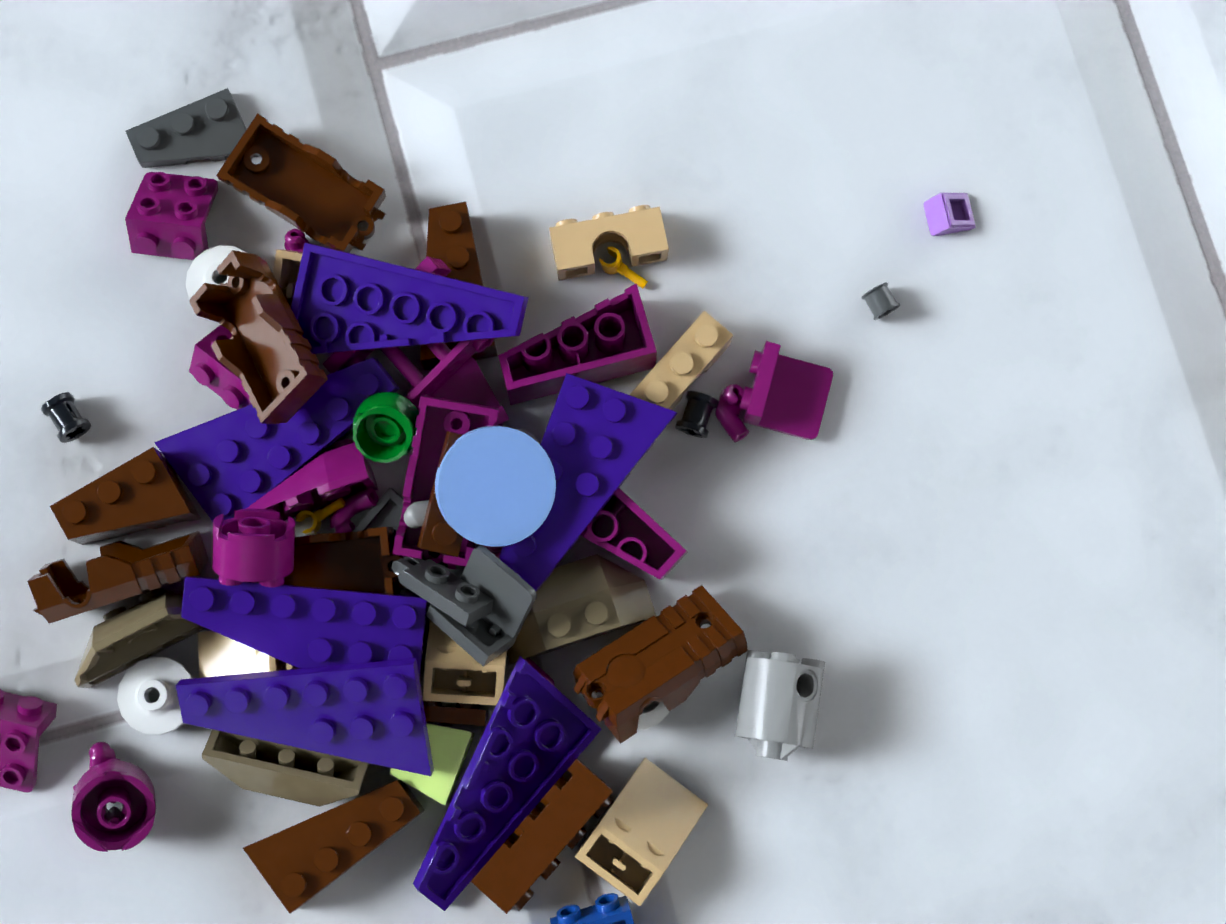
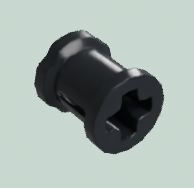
M687 391L685 398L688 402L682 420L677 421L675 428L691 436L707 438L709 431L706 427L712 409L717 408L719 401L701 392Z
M69 392L54 396L41 407L43 414L50 417L58 429L57 437L62 443L76 440L91 428L89 420L83 419L73 404L75 398Z

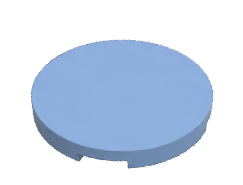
M505 426L480 427L458 438L445 454L440 467L437 469L435 479L437 504L449 526L467 540L490 547L515 544L533 534L550 513L556 491L553 465L542 446L526 433Z

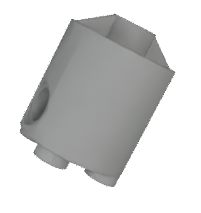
M755 650L747 651L735 736L747 738L756 750V756L787 761L788 756L799 747L813 749L825 661L802 658V662L799 664L800 660L795 659L796 655L772 652L770 659V653Z

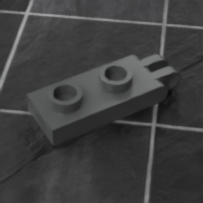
M405 556L403 559H398L392 563V570L398 576L399 582L465 627L485 617L492 611L494 603L492 598L481 592L476 586L467 583L450 572L445 566L431 559L423 560Z

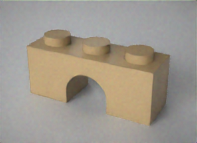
M639 205L629 209L628 213L614 215L613 212H602L594 215L591 220L578 222L577 219H565L557 222L555 227H549L550 241L559 281L595 274L593 254L600 245L607 242L618 243L626 249L631 267L665 261L668 258L669 247L660 207L650 208L649 205Z
M703 311L630 393V396L673 410L692 383L703 372L706 373L730 346L733 334L706 311Z

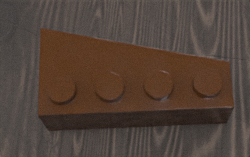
M466 201L430 208L426 257L429 256L442 260L451 270L446 277L484 286ZM495 340L485 350L479 353L476 351L471 357L475 360L498 356ZM448 342L445 344L452 350L459 342ZM421 345L420 362L424 371L431 370L440 360L426 345Z
M396 780L250 844L243 849L286 910L291 914L421 815L425 809L406 783Z

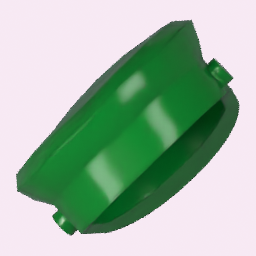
M381 392L365 399L358 407L353 418V440L357 449L366 458L381 463H389L398 460L403 455L407 456L410 450L413 449V436L417 430L415 428L416 418L419 415L417 407L408 398L393 392Z

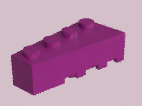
M637 283L625 289V293L611 300L607 298L594 305V309L577 318L573 316L561 322V326L546 334L540 333L498 355L510 405L559 393L566 373L593 383H600L653 369L657 361V351Z
M620 488L581 534L587 540L660 580H663L688 553L682 545Z

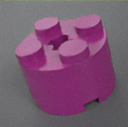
M267 509L234 510V518L224 520V513L215 517L213 520L212 568L219 575L220 584L236 586L243 582H260L265 587H278L284 584V577L291 574L294 570L295 520L289 516L288 522L280 520V512Z
M113 758L92 767L78 781L73 793L71 816L76 835L88 847L102 852L131 849L144 840L153 827L156 814L155 790L151 779L140 767L130 762ZM109 802L113 804L116 802L121 803L120 809L115 806L111 807L109 810L106 809L107 803Z

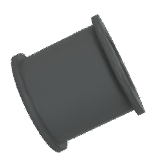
M887 282L874 287L861 297L862 300L866 301L873 313L874 320L890 314L900 306V303L896 302L889 290Z

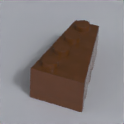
M577 758L471 882L506 914L513 907L520 911L534 895V892L530 889L533 883L540 876L547 880L561 863L556 858L566 845L572 850L587 833L583 826L592 815L599 819L611 805L613 800L609 796L612 794L613 789Z

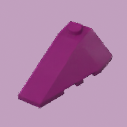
M345 439L331 445L332 450L320 454L246 509L280 512V520L285 521L288 520L289 516L292 518L297 517V514L301 511L313 512L322 509L339 498L345 499L367 488H373L375 491L379 489L369 459L357 449L353 439Z

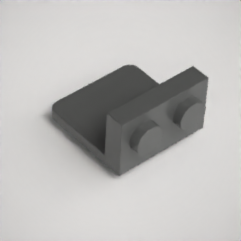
M478 546L472 551L461 579L476 586L481 592L494 600L491 613L465 627L431 604L426 617L484 667L514 645L537 598V593L533 587L486 547Z

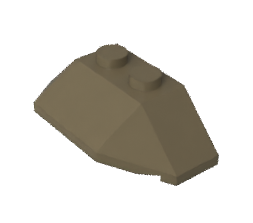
M598 554L555 567L551 575L536 592L537 598L514 645L507 650V656L510 665L517 662L519 656L526 660L527 658H533L644 622L652 616L657 617L645 580Z
M160 588L151 590L138 598L139 604L127 610L125 606L116 608L103 616L104 622L93 627L74 681L77 687L91 688L134 666L137 662L148 659L206 628L181 617L183 595L167 590L161 591Z
M213 729L202 753L204 761L242 789L319 807L359 795L369 765L366 762Z

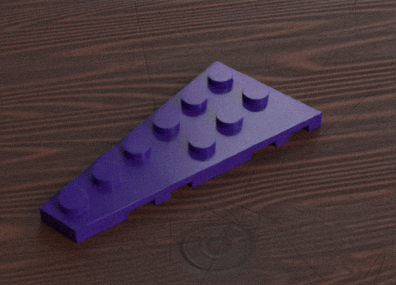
M305 243L291 309L304 332L303 338H306L312 347L311 353L324 354L520 336L529 297Z
M372 357L326 375L328 380L287 423L262 424L257 416L256 409L251 404L154 443L212 522L215 517L223 513L224 520L234 518V510L248 508L353 428V418L356 411L365 399L381 392L396 393L400 389L379 360Z
M566 373L540 444L550 458L555 473L556 491L552 508L546 520L533 534L520 542L503 546L499 559L537 592L554 571L553 569L573 547L587 526L596 518L630 475L636 464L656 442L655 440L678 413Z
M185 577L181 617L299 669L416 658L420 679L427 601L421 597L292 585L265 587L259 582H243L236 586H226L220 584L219 579Z
M519 656L413 882L417 891L443 911L452 904L602 730L521 656Z
M416 658L181 679L176 685L182 721L185 724L426 776H432L434 771Z

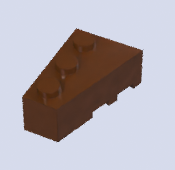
M154 447L50 506L67 539L81 545L126 536L133 532L151 528L158 529L183 521L201 519L172 466L162 452Z

